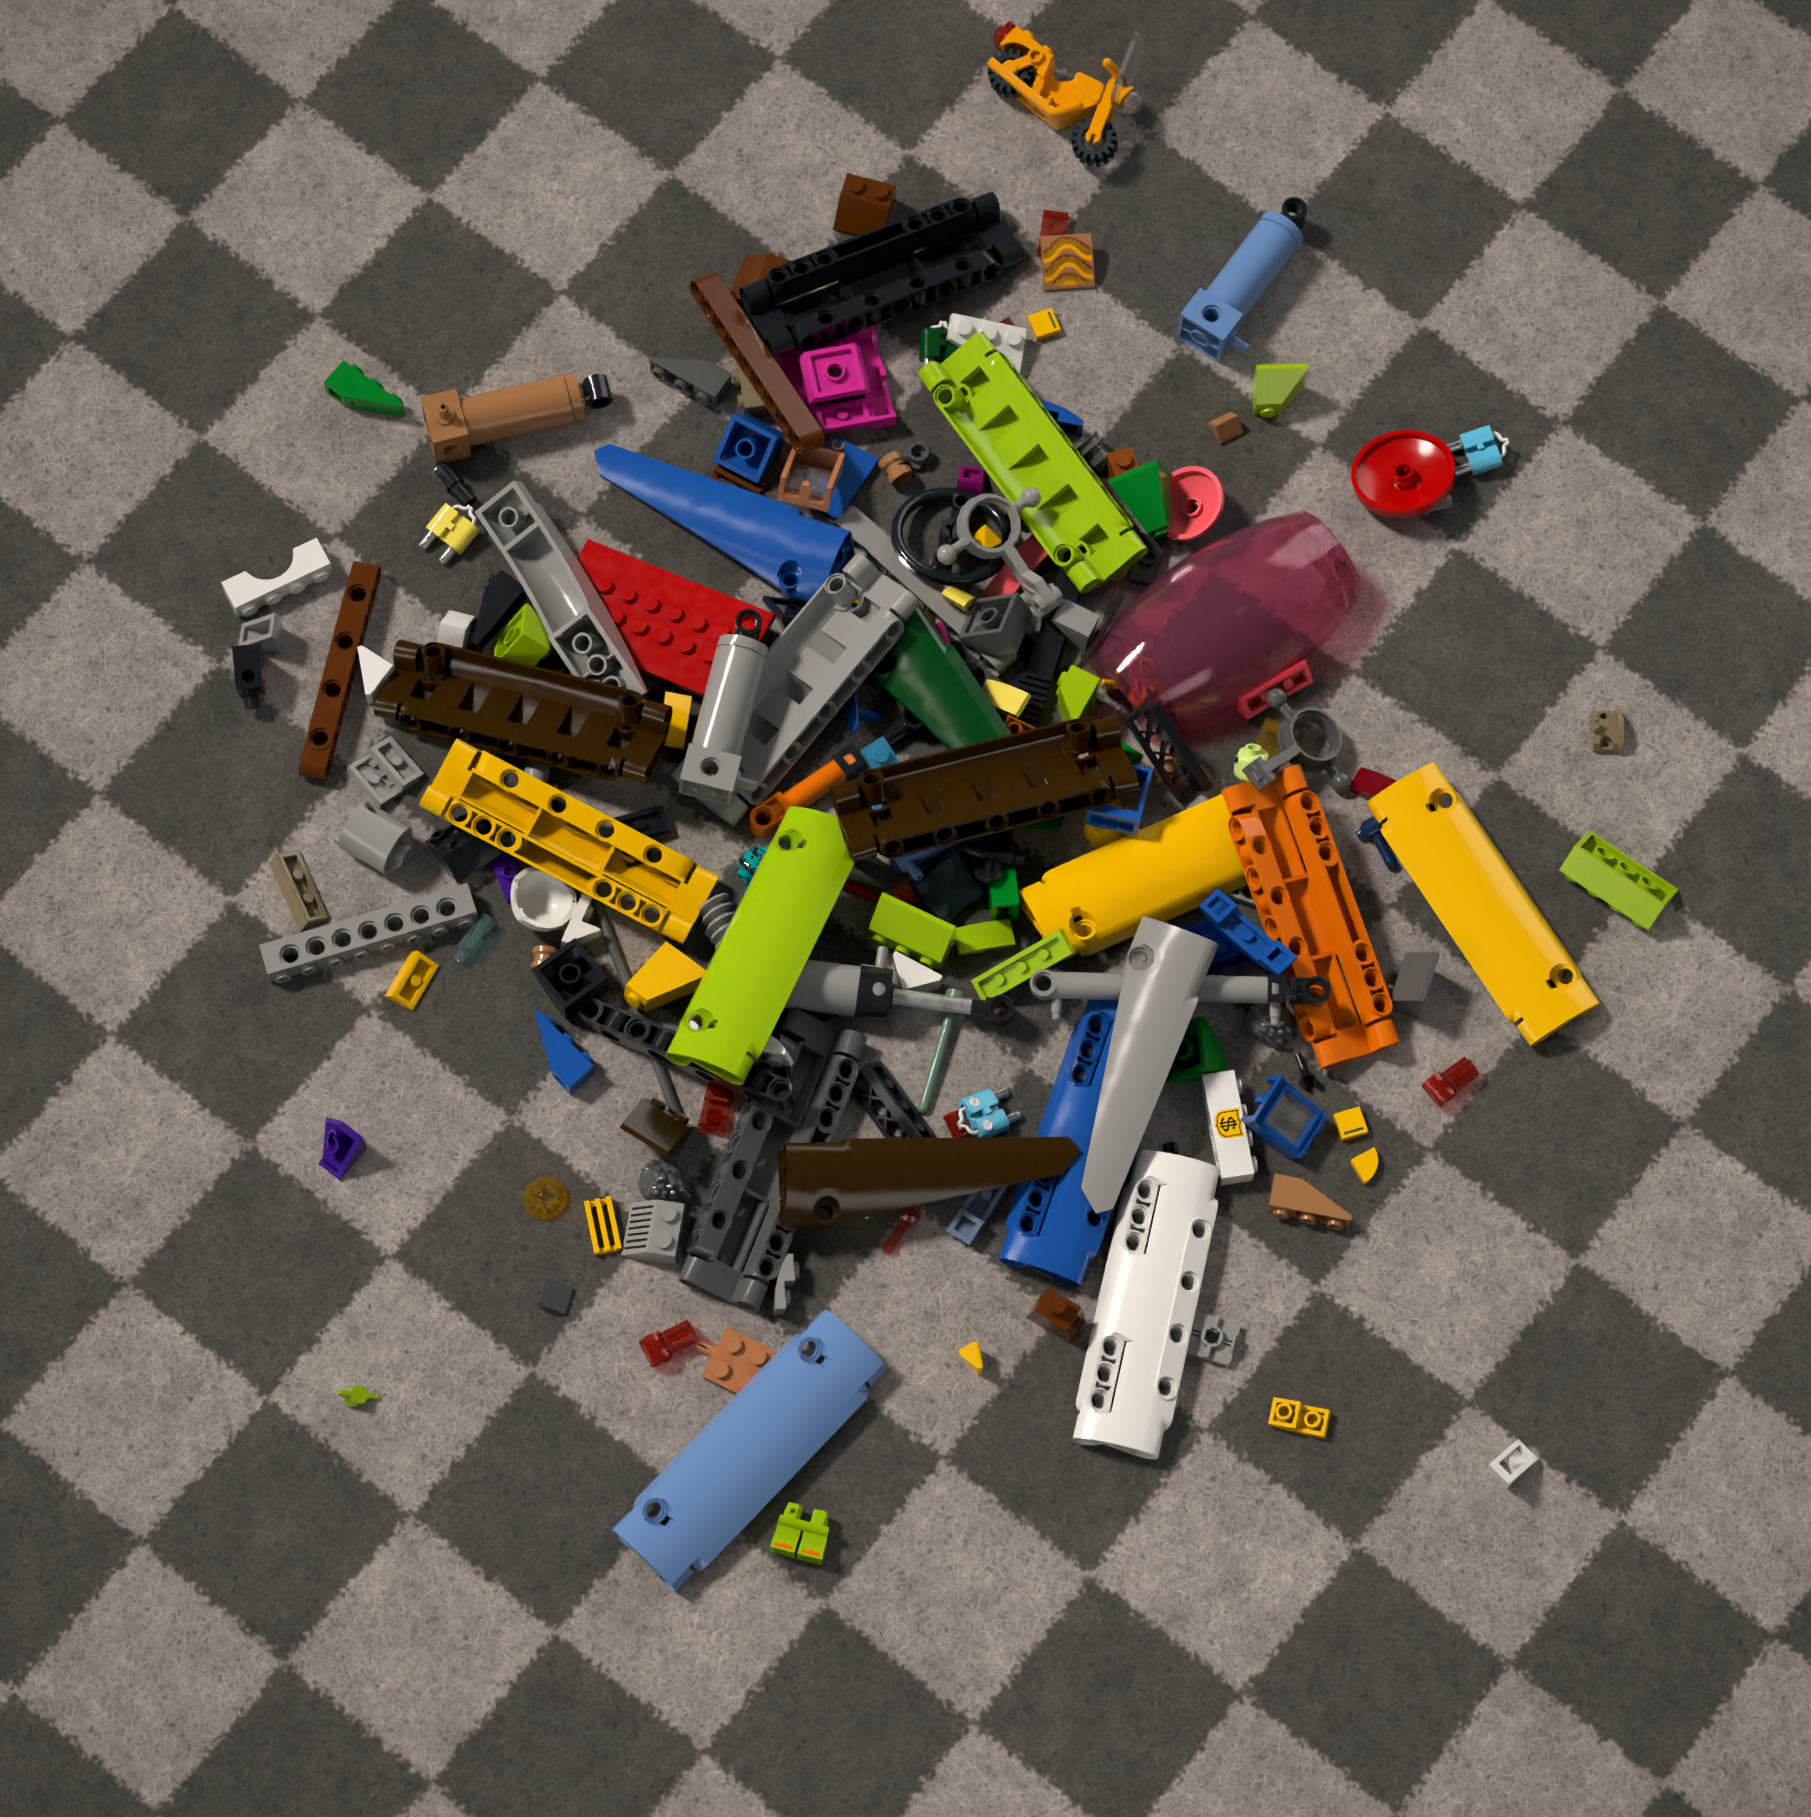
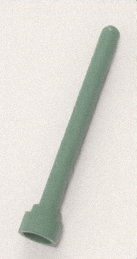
M947 989L945 993L948 996L967 998L966 993L956 989ZM947 1011L945 1013L918 1106V1111L921 1114H926L929 1110L957 1013Z

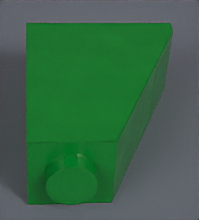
M1014 864L1013 867L1003 866L1002 876L995 881L987 883L990 921L1010 919L1011 922H1017L1019 896Z

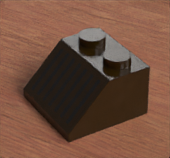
M652 1097V1099H642L623 1121L620 1128L664 1156L679 1154L694 1126L688 1123L690 1119L678 1111H675L673 1114L665 1109L666 1103Z

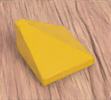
M986 524L972 535L980 545L987 548H997L1001 545V539Z
M977 1341L972 1342L959 1350L961 1358L977 1375H981L983 1373V1362L979 1343Z

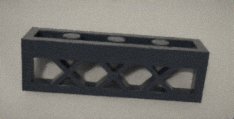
M1146 700L1124 719V722L1178 803L1182 804L1196 791L1206 793L1213 787V784L1160 703ZM1143 713L1147 718L1146 731L1139 730L1134 723ZM1151 735L1159 736L1161 739L1160 752L1151 749ZM1165 756H1171L1174 759L1173 772L1165 770ZM1179 777H1186L1191 786L1181 794L1177 788Z
M882 1061L868 1063L858 1072L852 1093L885 1138H937ZM863 1077L869 1083V1093H863L857 1084ZM875 1099L881 1100L884 1103L885 1115L878 1114L876 1111ZM891 1121L899 1124L900 1137L894 1136L891 1132Z

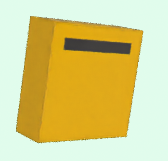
M1052 308L1027 316L1036 341L1061 332Z
M1360 1107L1333 1114L1341 1142L1368 1133Z

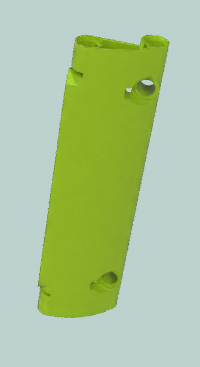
M984 332L973 335L942 363L932 361L919 370L918 377L933 395L935 404L1007 500L1013 504L1021 498L1022 491L1028 487L1036 488L1040 492V503L1034 508L1026 507L1018 512V514L1052 560L1061 566L1081 594L1096 589L1134 565L1148 552V548L1136 532L1132 530L1133 523L1013 364L1002 352H998ZM961 390H967L968 395L965 396ZM952 392V400L946 404V396ZM1085 547L1087 552L1083 554L1080 548ZM1070 550L1071 558L1065 562L1064 555Z
M790 806L679 1023L678 1030L665 1055L669 1061L679 1066H688L692 1061L730 1083L736 1085L744 1084L754 1061L761 1055L855 863L850 858L836 816L805 807ZM778 842L784 843L788 850L782 849ZM799 843L803 844V848H797ZM689 1021L697 1023L699 1030L691 1028ZM710 1023H713V1024H714V1028H713V1029H712V1028H709V1029H708Z

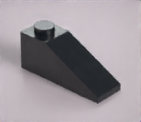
M502 570L496 576L492 575L485 584L472 642L476 652H481L527 598V593L521 583Z

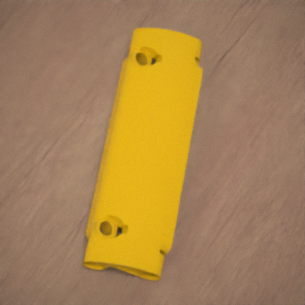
M1436 762L1429 763L1401 778L1366 803L1378 823L1383 824L1380 829L1382 835L1506 1018L1512 1024L1522 1021L1517 1025V1028L1530 1047L1540 1043L1574 1018L1586 1015L1600 1004L1583 979L1582 973L1466 802L1453 789ZM1450 794L1453 798V803L1450 807L1445 808L1442 804L1443 797ZM1432 803L1437 811L1432 812L1428 805ZM1567 969L1573 974V979L1569 984H1565L1562 980V974ZM1552 979L1557 987L1552 988L1548 981Z
M1220 794L1139 830L1137 836L1127 835L1047 871L1043 875L1041 882L1038 881L1018 890L1019 903L1041 934L1042 939L1063 929L1075 952L1082 956H1089L1135 936L1143 916L1166 922L1199 907L1217 888L1226 895L1248 885L1229 833L1228 821L1230 815L1223 795ZM1282 805V808H1283L1285 817H1286V819H1287V822H1288L1290 831H1291V833H1292L1294 842H1295V844H1296L1298 853H1299V855H1301L1300 850H1299V847H1298V844H1297L1296 839H1295V836H1294V833H1293V831H1292V828H1291L1289 819H1288V817H1287L1285 808H1284V806ZM1081 916L1083 918L1082 920L1073 923V919L1075 917ZM1074 953V954H1072L1071 956L1065 958L1064 960L1069 959V958L1075 956L1076 953Z

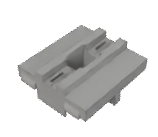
M1196 1311L1186 1355L1228 1367L1233 1356L1232 1351L1235 1340L1240 1331V1324L1222 1319L1218 1315L1212 1316ZM1205 1334L1218 1336V1342L1214 1344L1207 1342V1340H1204Z

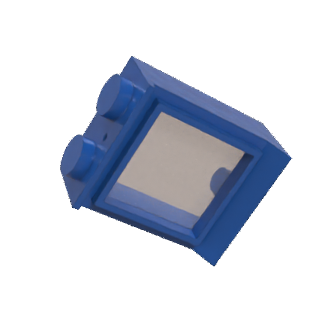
M1283 1075L1268 1076L1265 1081L1272 1086L1268 1093H1261L1255 1098L1254 1102L1259 1105V1108L1254 1115L1243 1116L1241 1121L1286 1158L1299 1159L1310 1150V1143L1314 1136L1323 1129L1324 1120L1328 1113H1324L1290 1085Z

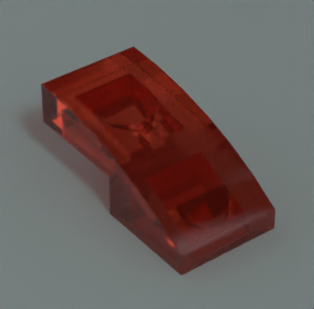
M1043 210L1040 236L1066 235L1069 213ZM1040 237L1037 258H1041Z

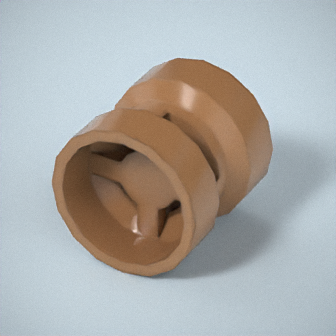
M899 450L888 453L878 463L882 472L888 474L887 480L892 487L905 483L913 476L912 469L909 465H905L904 456Z

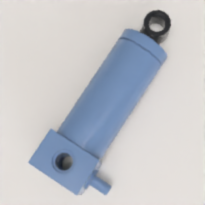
M1290 197L1284 201L1281 213L1268 211L1263 214L1208 289L1205 291L1200 287L1180 313L1177 338L1217 363H1220L1232 346L1244 354L1249 351L1250 345L1238 338L1241 323L1303 242V235L1300 229L1305 223L1307 214L1305 201L1298 197ZM1289 213H1296L1298 216H1292Z

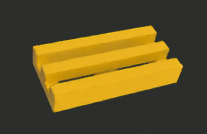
M607 1196L605 1199L597 1198L595 1201L590 1202L589 1200L584 1201L595 1256L621 1251L622 1248L611 1196ZM602 1205H607L615 1242L613 1246L609 1244ZM593 1207L597 1209L604 1243L603 1248L598 1246L591 1212Z

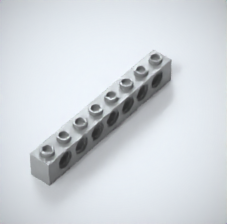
M468 883L260 944L259 947L270 983L274 981L276 983H284L289 981L291 976L301 973L302 975H311L317 972L318 968L324 966L330 968L342 965L344 960L351 958L355 960L364 959L374 951H391L396 945L404 942L414 944L421 941L422 937L431 934L433 936L444 935L451 928H468L475 921H478V916ZM446 908H452L455 910L454 913L450 916H444L441 914V912ZM419 916H426L429 918L428 921L423 924L415 922V920ZM393 924H401L403 926L396 932L389 930ZM369 931L377 933L373 939L363 938L364 934ZM342 939L351 941L346 947H339L337 945ZM316 947L324 948L323 953L319 955H313L311 951ZM289 955L298 956V959L293 963L285 961Z

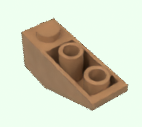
M1280 1174L1274 1175L1267 1212L1273 1213L1274 1217L1280 1219H1288L1289 1216L1300 1218V1221L1305 1224L1326 1223L1327 1227L1336 1230L1349 1227L1352 1215L1306 1181Z

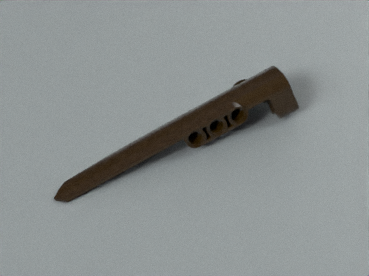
M1069 1137L844 1139L840 1142L784 1143L778 1153L781 1226L826 1229L830 1225L1063 1175L1080 1149ZM825 1209L829 1213V1220H821L818 1217L817 1210Z

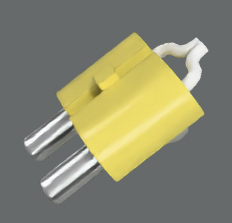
M445 503L426 526L429 532L421 540L419 546L426 550L436 537L446 543L449 547L439 558V561L444 565L448 563L456 552L461 555L480 532L475 526L476 518L472 513L473 508L470 505L466 507L454 505L451 507ZM455 509L463 511L469 509L468 513L472 518V522L460 515Z

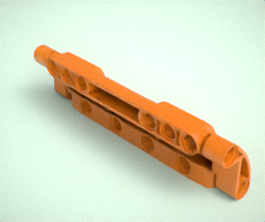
M1298 764L1275 774L1277 778L1260 791H1257L1252 783L1248 781L1227 787L1221 792L1230 815L1228 821L1229 833L1265 934L1274 942L1279 940L1297 956V959L1281 975H1287V985H1289V977L1311 978L1314 976L1323 977L1330 984L1331 992L1329 999L1322 1006L1314 1007L1291 1004L1303 1038L1308 1042L1311 1041L1320 1069H1326L1389 1048L1400 1043L1393 1020L1389 1018L1393 1008L1392 1000L1317 795L1307 791L1308 784L1301 765ZM1282 805H1283L1284 808H1285L1287 817H1288V819H1289V822H1290L1292 831H1293V833H1294V836H1295L1296 842H1297V844H1298V847H1299L1301 856H1302V858H1303V861H1304V864H1305V867H1306L1307 872H1305V870H1304V867H1303L1301 858H1300V856H1299V853H1298L1296 844H1295V842H1294L1292 833H1291V831H1290V828H1289L1287 819H1286V817H1285V814H1284ZM1336 956H1338V959H1339V961H1340V964H1341L1342 970H1343V972H1344V975H1345L1347 984H1348V986H1349V989H1350L1351 995H1352V997H1353V1000H1354L1356 1009H1357V1011H1358V1014H1359V1017H1360V1020H1361V1024L1359 1023V1020H1358L1356 1011H1355V1009H1354L1352 1000H1351V998H1350V995H1349L1347 986H1346V984H1345V981H1344L1342 972H1341V970H1340L1338 961H1337V959H1336ZM1313 985L1309 988V993L1311 996L1319 998L1324 995V990L1319 985Z

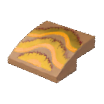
M1091 233L1040 236L1044 291L1095 288Z

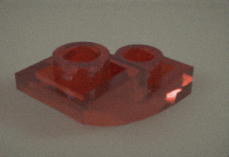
M708 1082L704 1105L698 1123V1132L724 1137L735 1092Z

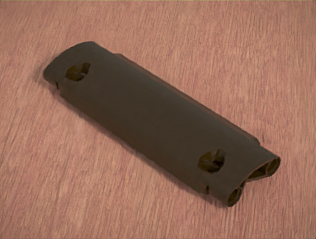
M399 639L394 647V671L380 691L374 704L375 716L400 722L405 729L452 742H455L458 738L476 748L607 781H614L618 777L621 778L623 776L624 779L643 784L650 782L657 768L666 743L673 713L672 706L650 700L646 701L642 699L639 692L439 642H429L423 645ZM426 676L435 678V681H427ZM622 725L630 726L632 728L630 731L624 730L622 728Z
M1115 715L1093 720L1091 725L1085 719H1071L869 769L860 774L857 783L855 780L830 785L836 816L852 862L877 857V853L885 858H897L1101 807L1110 802L1112 795L1117 797L1139 791L1138 778L1122 747L1120 726ZM1088 753V757L1086 758H1079L1078 756L1081 754ZM882 804V808L873 810L872 806Z

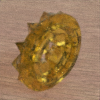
M544 1175L541 1178L533 1179L525 1188L523 1196L524 1206L532 1216L538 1219H552L558 1216L567 1204L566 1189L556 1178ZM544 1187H546L549 1195H553V1198L548 1199L546 1208H544L542 1199H537V1196L542 1195Z

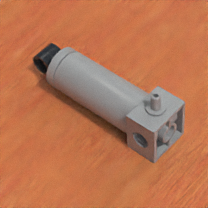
M744 609L739 612L736 617L734 634L721 635L718 639L692 743H689L678 793L730 806L733 793L737 791V787L756 791L758 782L740 777L741 771H739L741 754L768 653L767 646L757 641L761 633L762 617L754 609ZM751 621L755 624V627L748 630L742 626V623Z

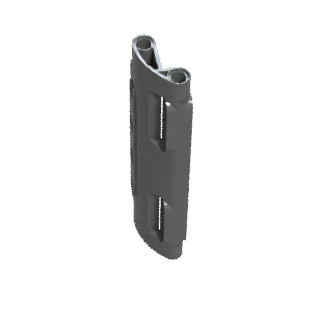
M795 1008L787 1010L779 1033L773 1036L789 1053L793 1060L792 1067L785 1065L774 1067L765 1062H761L760 1067L770 1072H773L774 1068L777 1075L789 1080L797 1094V1103L792 1109L783 1111L765 1103L746 1098L688 1240L686 1250L689 1253L678 1278L680 1283L698 1292L751 1311H759L768 1285L772 1279L777 1277L797 1227L781 1226L778 1173L779 1149L784 1143H825L832 1141L859 1072L857 1062H859L867 1042V1037L857 1031L850 1029L838 1031L806 1012ZM826 1060H828V1062H827V1064H826V1067H825V1069H824V1072H823V1074H822V1077H821V1079H820V1082H819V1084H818V1087H817V1089H816V1092H815V1094H814V1097H813V1099H812V1102H811V1104H810V1107H809V1109H808V1112H807V1114H806V1117H805V1119H804V1122H803V1124H801L802 1119H803V1117H804V1114H805V1112H806V1109H807V1107H808V1104H809V1102H810V1099H811V1097H812V1094H813V1092H814V1089H815V1087H816V1084H817V1082H818V1080H819V1077H820L821 1072H822V1070H823V1067H824V1065H825V1062H826ZM840 1066L843 1068L844 1071L843 1077L841 1076L839 1071ZM830 1090H831V1091L833 1092V1094H834V1100H833V1101H832L831 1098H830ZM789 1091L780 1092L777 1098L785 1097ZM820 1115L824 1118V1125L820 1122ZM753 1118L757 1120V1128L753 1125ZM734 1166L736 1167L738 1172L737 1177H734L732 1170ZM767 1207H769L743 1273H741ZM713 1216L717 1219V1227L713 1225ZM771 1238H773L775 1242L774 1249H772V1247L770 1246ZM761 1263H763L765 1267L764 1274H762L760 1271Z

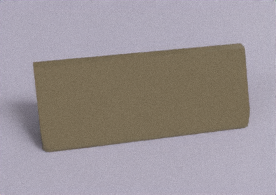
M299 850L276 854L269 865L299 932L328 921L330 918Z

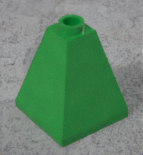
M1153 460L1108 479L1112 488L1149 535L1153 536L1154 539H1158L1168 534V530L1171 529L1169 470L1158 460Z

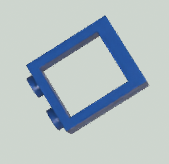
M1132 765L1138 778L1139 787L1142 788L1136 811L1104 805L1087 810L1085 824L1137 836L1151 784L1153 769L1142 765Z

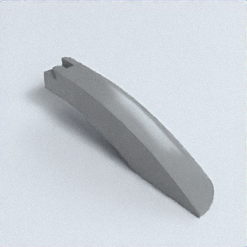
M512 481L477 509L475 514L516 574L549 635L548 639L573 676L639 692L641 696L645 695L648 691L634 660L582 566L542 505L535 502L523 482Z

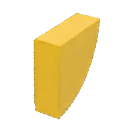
M1375 1147L1350 1160L1363 1185L1372 1179L1378 1166V1155Z

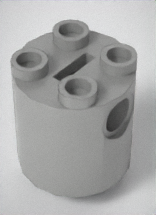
M361 802L358 807L352 805L345 815L347 822L334 838V843L339 845V848L384 874H388L403 866L409 860L413 852L411 841L413 835L412 827L368 802Z

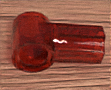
M1464 1056L1442 1073L1439 1071L1433 1074L1421 1087L1439 1108L1445 1104V1100L1446 1102L1450 1101L1457 1094V1091L1476 1079L1479 1074L1472 1061Z
M687 1319L663 1332L656 1331L645 1336L639 1341V1345L650 1366L655 1368L661 1365V1361L665 1363L674 1354L697 1343L698 1338Z

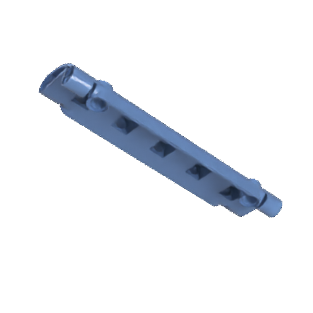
M825 1309L808 1326L807 1330L792 1336L634 1501L633 1510L612 1529V1532L622 1543L633 1549L670 1589L676 1592L693 1574L689 1566L696 1571L706 1568L865 1402L869 1396L866 1386L872 1387L888 1370L887 1366L859 1336L830 1311ZM808 1342L807 1351L802 1353L803 1345ZM821 1355L825 1357L821 1364L815 1363ZM654 1503L652 1512L647 1514V1507L649 1504ZM666 1516L670 1518L666 1525L660 1524Z

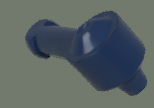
M1374 816L1361 822L1360 829L1355 832L1359 839L1364 837L1372 839L1388 869L1395 868L1397 863L1380 831L1382 824H1379Z

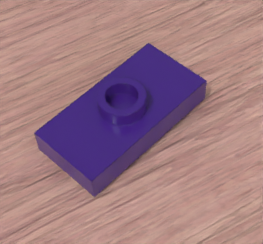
M500 849L502 854L491 860L490 864L507 903H510L513 879L523 868L518 858Z

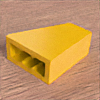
M665 941L626 984L624 998L632 1007L639 1008L644 1013L695 992L706 970Z

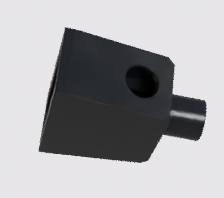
M259 644L232 646L235 685L239 697H244L245 709L260 708V695H266L264 655ZM254 679L252 682L247 683V680Z

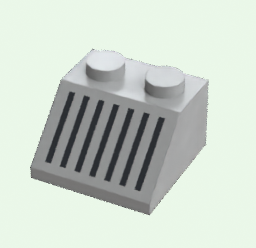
M658 1199L631 1203L621 1256L676 1265L685 1216V1204Z

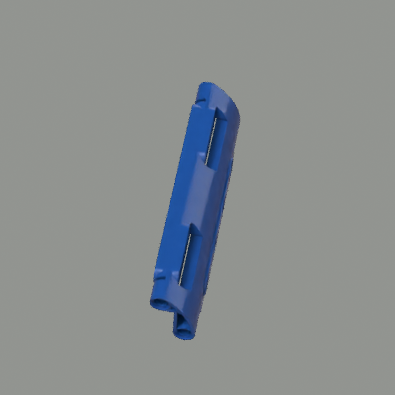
M1088 999L1082 1018L1078 1019L1074 1025L1036 1137H1069L1080 1151L1058 1179L1039 1236L1037 1235L1058 1176L1019 1184L1006 1221L1008 1235L1005 1238L998 1258L1001 1263L1014 1268L1029 1267L1062 1284L1076 1288L1081 1286L1088 1263L1096 1256L1112 1211L1111 1209L1096 1214L1083 1193L1081 1184L1118 1000ZM1112 1022L1091 1086H1089L1109 1025ZM1089 1023L1093 1026V1032L1090 1030ZM1081 1047L1085 1051V1057L1081 1053ZM1073 1072L1076 1074V1081L1073 1079ZM1030 1195L1033 1197L1034 1200L1033 1205L1030 1203L1029 1200ZM1088 1215L1092 1218V1224L1088 1221ZM1021 1220L1025 1223V1230L1021 1227Z

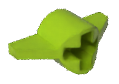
M355 1385L346 1390L337 1391V1395L344 1398L345 1405L349 1408L363 1404L366 1400L379 1399V1395L368 1393L362 1385Z

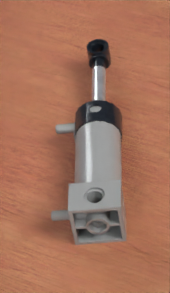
M885 946L877 948L875 966L866 964L854 966L807 959L784 1007L887 1022L888 1010L894 1004L983 1016L984 1021H989L995 1026L1009 1024L1015 1011L1013 1000L1006 995H996L994 997H986V1000L895 989V983H892L894 969L886 968L888 948ZM997 1005H1003L1007 1008L1008 1013L1004 1016H998L993 1011V1008Z

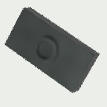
M1141 533L1140 539L1148 548V552L1133 565L1129 583L1154 589L1167 539H1154L1149 534Z

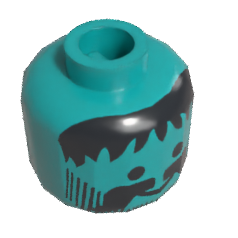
M757 846L751 847L737 860L739 869L737 875L746 885L750 883L767 849L764 846L761 848Z

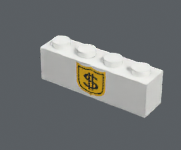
M1234 1070L1203 1074L1200 1085L1215 1163L1220 1168L1219 1184L1221 1186L1252 1181L1254 1172L1258 1171L1256 1156H1251L1249 1146L1253 1145L1251 1131L1246 1130L1245 1124L1241 1121L1243 1116H1248L1246 1105L1241 1104L1239 1097L1243 1093L1241 1079L1236 1078Z

